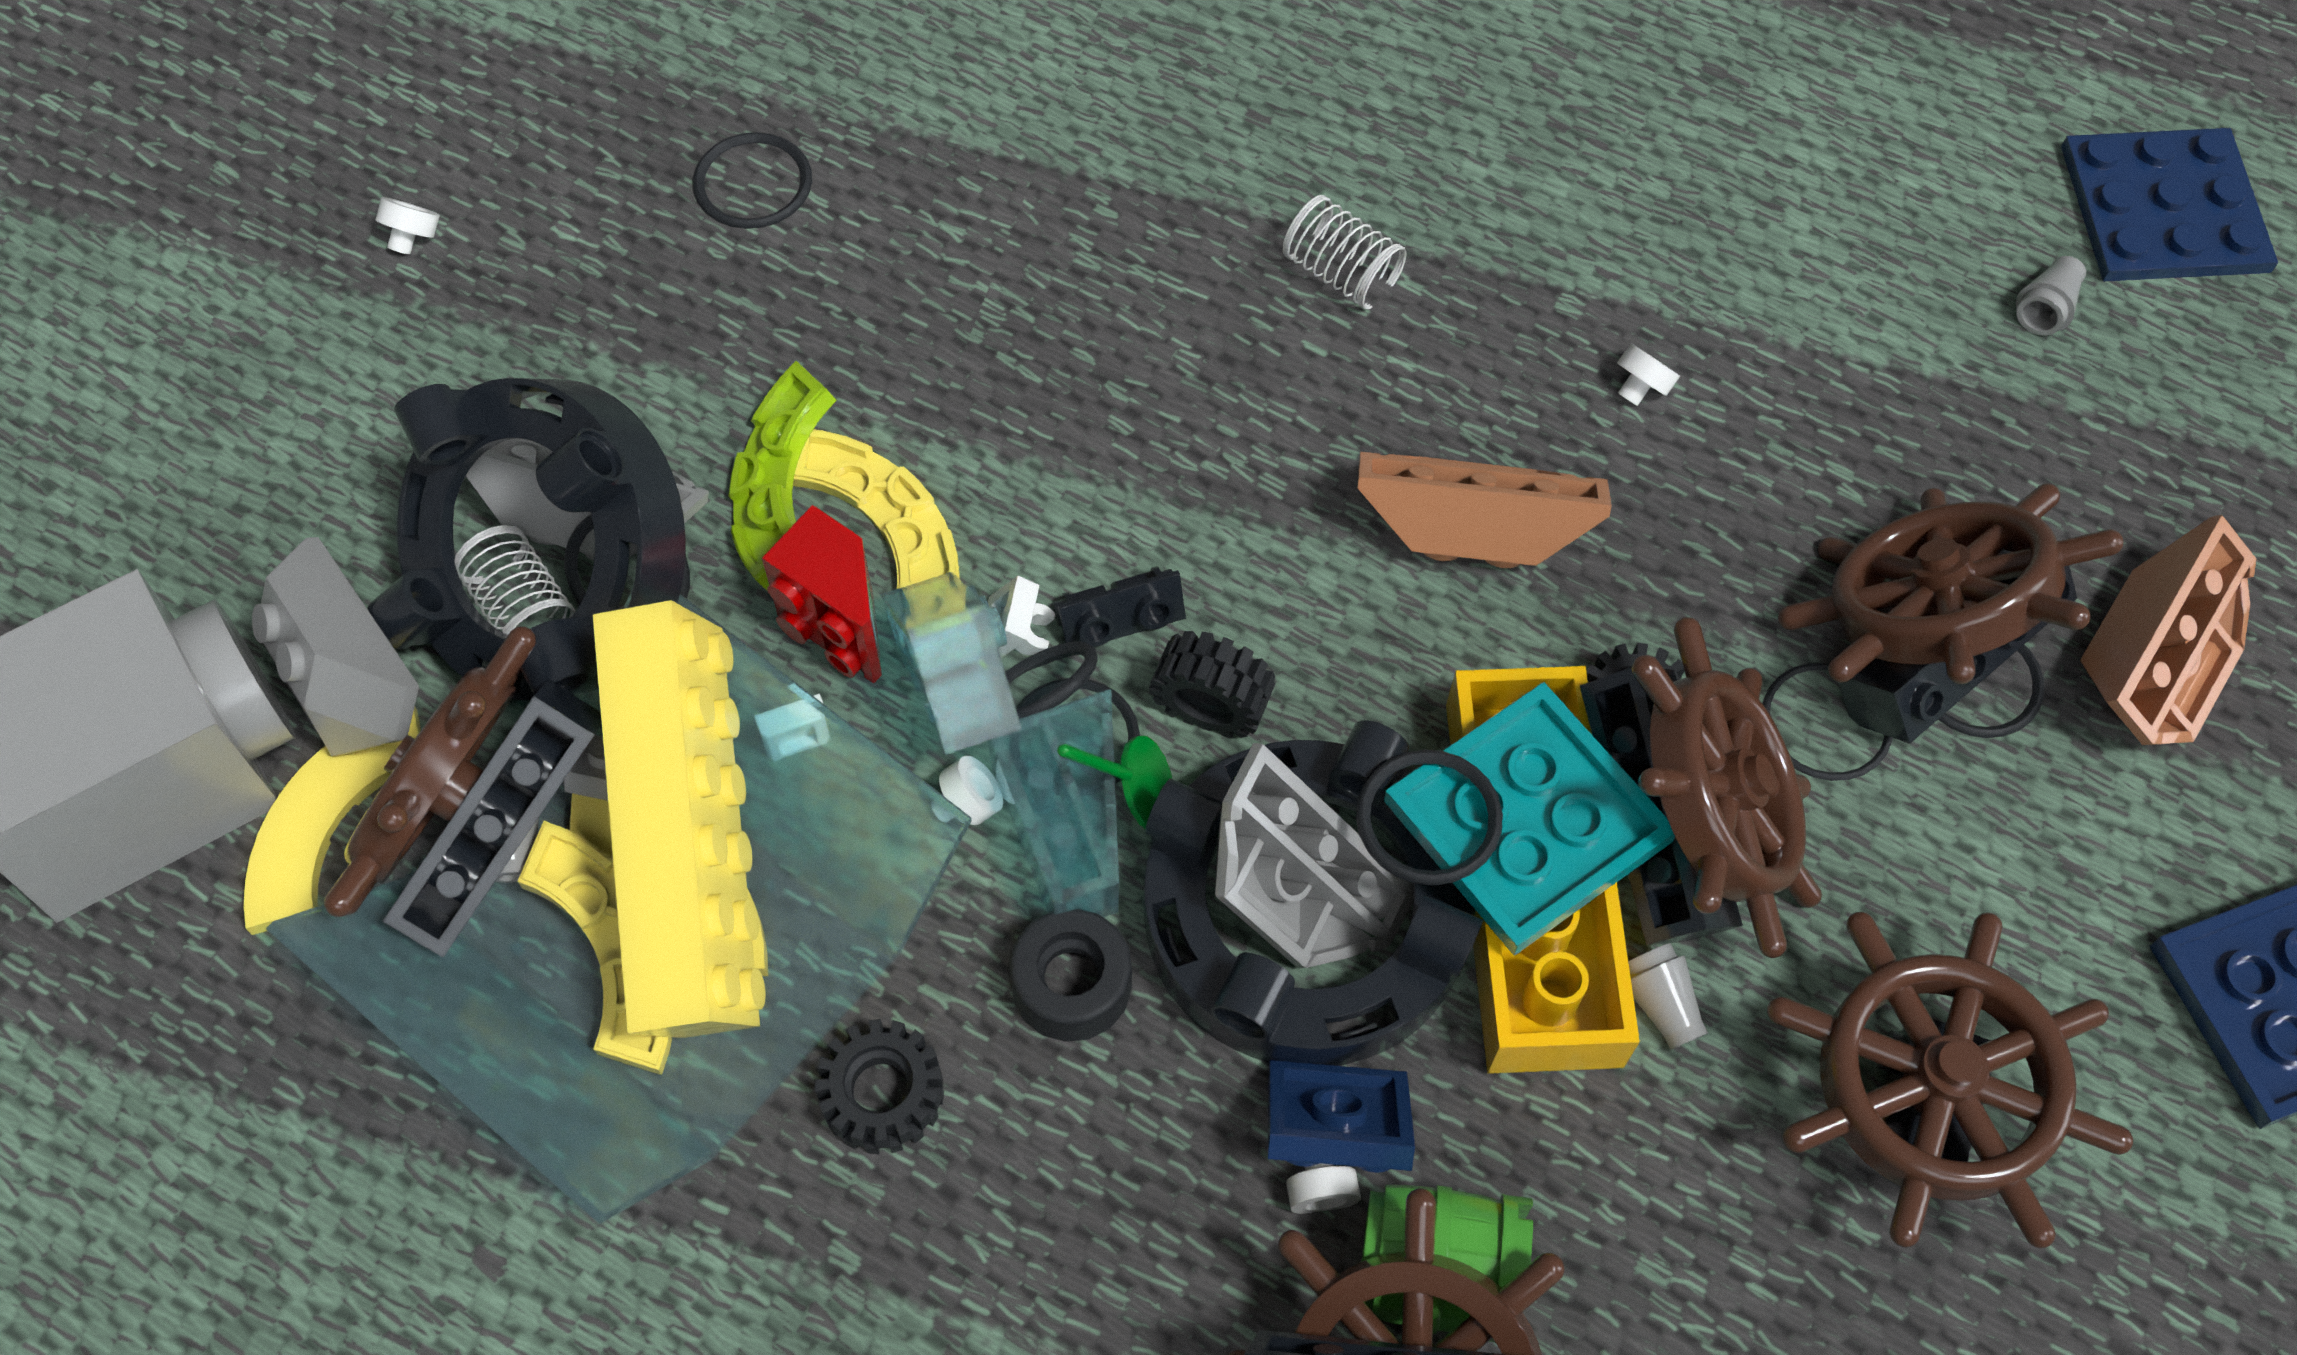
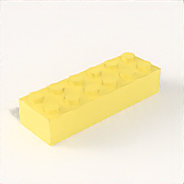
M672 600L593 614L627 1033L687 1038L760 1027L759 1010L764 1007L766 993L762 974L754 966L752 940H756L758 937L759 919L753 901L748 899L746 872H749L752 867V848L747 834L741 829L739 805L745 802L746 784L741 768L735 764L733 738L739 735L740 721L737 707L734 701L729 698L727 672H731L734 661L730 640L721 627Z

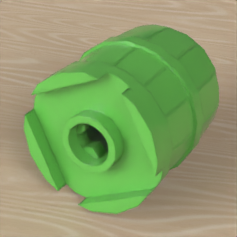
M1385 1185L1384 1192L1370 1191L1362 1261L1388 1253L1404 1252L1406 1198L1411 1191L1423 1188L1430 1191L1436 1200L1435 1254L1453 1258L1470 1265L1488 1276L1501 1288L1531 1263L1533 1220L1526 1219L1533 1207L1532 1198L1501 1194L1500 1200L1483 1195L1452 1190V1187L1436 1185V1188L1413 1185ZM1403 1292L1378 1296L1364 1302L1378 1319L1402 1325ZM1433 1296V1334H1436L1437 1331L1452 1332L1470 1316L1469 1313L1453 1303Z

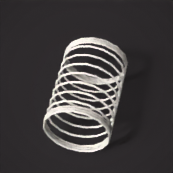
M1318 195L1311 199L1292 221L1283 241L1282 252L1287 259L1294 260L1295 264L1303 262L1305 270L1313 268L1315 277L1322 276L1323 273L1316 274L1315 272L1321 254L1332 238L1330 247L1333 246L1340 229L1350 222L1348 235L1330 257L1324 270L1323 280L1324 283L1332 282V280L1326 281L1325 279L1332 259L1341 246L1340 253L1343 252L1349 237L1360 229L1357 243L1345 256L1336 272L1333 287L1335 290L1342 289V286L1336 288V280L1342 266L1350 254V259L1353 258L1359 244L1370 236L1367 250L1350 271L1344 284L1343 293L1345 297L1352 295V293L1346 294V287L1352 273L1360 261L1359 266L1364 263L1369 251L1380 242L1377 257L1360 278L1353 296L1354 302L1358 303L1361 308L1371 309L1372 306L1370 304L1367 305V303L1364 304V300L1373 278L1387 260L1379 279L1383 277L1392 254L1400 250L1396 265L1386 281V284L1389 283L1388 285L1394 286L1406 261L1407 252L1405 247L1400 246V244H1393L1391 238H1383L1380 231H1373L1372 227L1363 224L1360 218H1353L1351 213L1343 211L1340 205H1333L1332 201L1325 197V195ZM1325 201L1324 210L1307 226L1296 245L1294 254L1290 255V245L1300 224L1317 204ZM1333 207L1339 208L1340 213L1332 217ZM1343 214H1349L1351 219L1342 224ZM1341 215L1338 228L1322 247L1314 263V268L1313 266L1307 268V256L1316 239L1321 236L1320 240H1322L1330 223ZM1321 216L1312 234H1315L1305 254L1304 262L1303 260L1296 261L1298 259L1296 253L1302 239L1313 223ZM1353 220L1359 221L1361 226L1352 231ZM1363 227H1369L1371 232L1362 237ZM1373 234H1379L1381 239L1372 244ZM1383 240H1389L1391 246L1381 252Z
M500 525L477 533L464 543L455 556V565L459 578L462 580L463 586L468 588L469 595L474 598L476 606L480 607L482 615L487 618L491 625L493 624L490 619H496L493 626L497 629H503L502 632L507 635L529 615L544 608L557 606L549 618L553 617L559 606H566L562 619L566 617L568 608L571 613L569 618L575 613L572 604L562 594L561 588L555 584L554 577L548 573V569L542 564L541 558L536 555L534 548L529 545L528 538L516 526ZM504 533L517 534L522 538V541L500 542L484 549L474 556L465 566L463 573H460L459 566L462 558L481 540ZM503 544H521L518 551L506 552L490 559L480 566L472 577L464 576L470 564L486 551ZM516 553L511 560L514 562L498 568L486 578H483V576L475 577L482 568L492 561ZM528 554L533 555V561L527 560ZM524 563H532L529 571L509 576L493 586L484 598L477 597L479 590H485L490 587L481 588V586L500 570L520 564L517 568L520 569ZM534 564H538L540 566L539 571L533 570ZM530 573H539L535 581L525 582L511 588L501 595L491 607L483 606L485 600L496 597L488 596L505 581L521 574H526L523 578L526 579ZM541 573L546 575V581L539 580ZM536 583H545L541 591L532 592L518 598L509 604L498 617H490L492 610L502 608L503 606L495 607V605L513 590L527 584H532L529 588L531 589ZM547 583L553 585L552 590H545ZM471 584H480L478 588L470 587ZM471 590H476L475 595L472 594ZM542 593H551L548 600L539 601L523 609L513 616L504 627L496 626L499 619L502 620L509 617V615L501 617L506 610L520 600L534 594H538L537 598H539ZM554 593L560 597L559 599H552ZM478 600H483L481 605L478 603ZM484 609L489 610L488 615L485 614Z

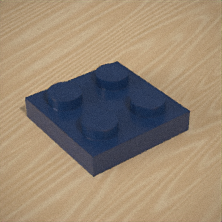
M1270 1060L1268 1076V1159L1285 1160L1293 1165L1305 1167L1314 1166L1319 1163L1357 1166L1362 1170L1375 1173L1385 1172L1390 1169L1412 1171L1415 1139L1408 1074L1406 1071Z

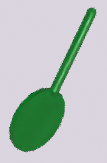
M1148 736L1132 737L1124 746L1121 764L1068 744H1061L1057 748L1058 755L1063 758L1120 778L1130 812L1138 824L1146 829L1149 815L1160 791L1166 782L1172 779V773L1166 757L1156 742Z

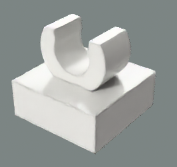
M1016 576L989 597L977 644V652L987 656L1002 658L1013 649H1016L1023 655H1034L1048 648L1049 641L1036 636L1030 628L1031 623L1046 626L1055 618V612L1044 604L1036 603L1040 585Z

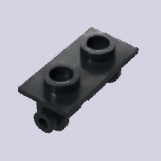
M1158 566L1152 567L1149 572L1115 581L1116 588L1106 591L1104 585L1073 594L1065 592L1062 593V600L1052 603L1057 625L1059 627L1062 626L1064 642H1085L1093 647H1098L1111 640L1145 630L1160 629L1169 623L1186 619L1179 571H1172V569L1161 571Z

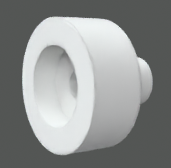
M381 197L375 220L392 227L387 248L400 253L410 254L415 235L434 238L440 215L410 203Z
M1630 343L1617 362L1631 373L1618 393L1637 406L1651 387L1667 396L1680 377L1676 372L1632 343Z
M963 756L941 772L939 783L943 795L934 801V807L943 820L951 821L958 816L971 825H979L1002 809L1003 795L1001 788L991 771L978 759L972 756Z
M1319 1163L1314 1166H1306V1171L1293 1175L1286 1181L1290 1207L1293 1213L1305 1214L1347 1208L1361 1200L1356 1170L1352 1167Z

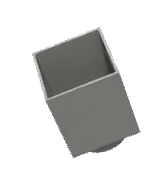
M138 569L0 636V873L56 923L267 813L277 799L257 758L291 741L296 736L266 676L237 628L217 600L214 599L174 618Z

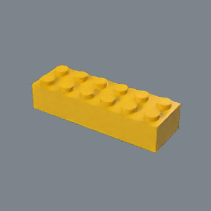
M1586 667L1455 670L1446 703L1450 746L1543 682L1547 684L1592 734L1580 690V685L1588 683ZM1617 882L1515 956L1488 924L1483 921L1473 949L1487 1073L1624 1068L1640 1040ZM1475 910V916L1483 919Z

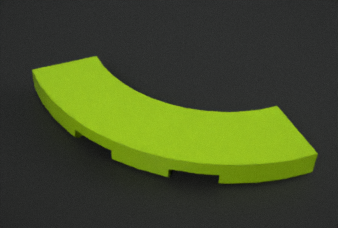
M797 361L778 379L753 415L751 422L755 425V428L744 452H737L730 478L728 497L733 500L734 525H731L732 528H730L731 535L744 566L765 590H767L769 583L762 557L796 522L792 490L794 475L801 452L817 423L837 401Z

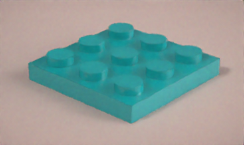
M1545 682L1444 750V752L1460 756L1475 765L1490 780L1498 794L1503 813L1502 833L1498 845L1483 866L1470 876L1453 882V884L1514 956L1671 844L1675 839L1673 830L1665 815L1642 792L1638 785ZM1425 763L1385 792L1384 802L1441 870L1463 863L1475 854L1483 843L1488 830V812L1485 800L1479 789L1458 771L1442 765Z

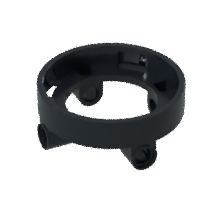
M503 378L475 385L468 390L451 389L446 384H433L407 394L394 407V412L413 448V453L402 482L398 505L397 544L402 577L376 597L368 605L367 610L393 648L406 649L412 645L431 643L448 665L462 677L470 669L475 667L486 668L508 635L485 620L474 607L462 586L455 565L453 541L454 506L465 476L476 460L486 451L510 439L522 438L531 440L552 451L536 468L537 483L546 498L556 507L566 512H591L595 535V557L587 592L571 618L551 620L530 628L535 634L536 644L520 668L522 673L513 685L517 689L512 699L532 700L548 679L573 695L599 690L593 614L626 608L620 606L619 603L628 574L630 543L637 545V564L628 608L670 600L677 603L682 586L686 558L684 514L674 475L655 437L639 417L616 397L587 383L568 379ZM551 393L545 398V402L562 406V417L543 410L520 408L521 401L538 394Z
M1369 720L1356 722L1345 744L1320 740H1290L1265 744L1278 759L1324 802L1339 805L1354 812L1357 811V801L1363 785L1371 774L1387 760L1409 751L1407 741L1399 733L1386 725ZM1250 749L1234 754L1215 764L1196 778L1189 786L1169 779L1153 805L1145 829V833L1151 836V849L1145 873L1144 922L1152 960L1162 982L1184 1013L1201 1029L1228 1047L1258 1060L1340 1066L1365 1060L1385 1052L1412 1035L1436 1012L1447 997L1456 978L1459 977L1484 921L1475 916V909L1453 883L1425 885L1411 882L1413 889V912L1408 931L1393 955L1372 973L1359 980L1332 988L1294 987L1295 980L1293 976L1276 962L1249 952H1242L1236 958L1217 934L1207 908L1206 877L1212 858L1217 850L1222 802ZM1403 769L1398 770L1388 777L1376 791L1371 804V822L1380 828L1394 843L1407 866L1419 870H1441L1384 802L1386 790L1409 775ZM1174 903L1182 937L1188 951L1195 960L1181 966L1178 965L1182 961V957L1175 944L1171 927L1165 928L1160 933L1158 922L1159 908ZM1387 1003L1390 1004L1395 1016L1394 1023L1379 1030L1376 1023H1372L1357 1030L1341 1033L1340 1040L1332 1041L1326 1024L1358 1018L1375 1011Z

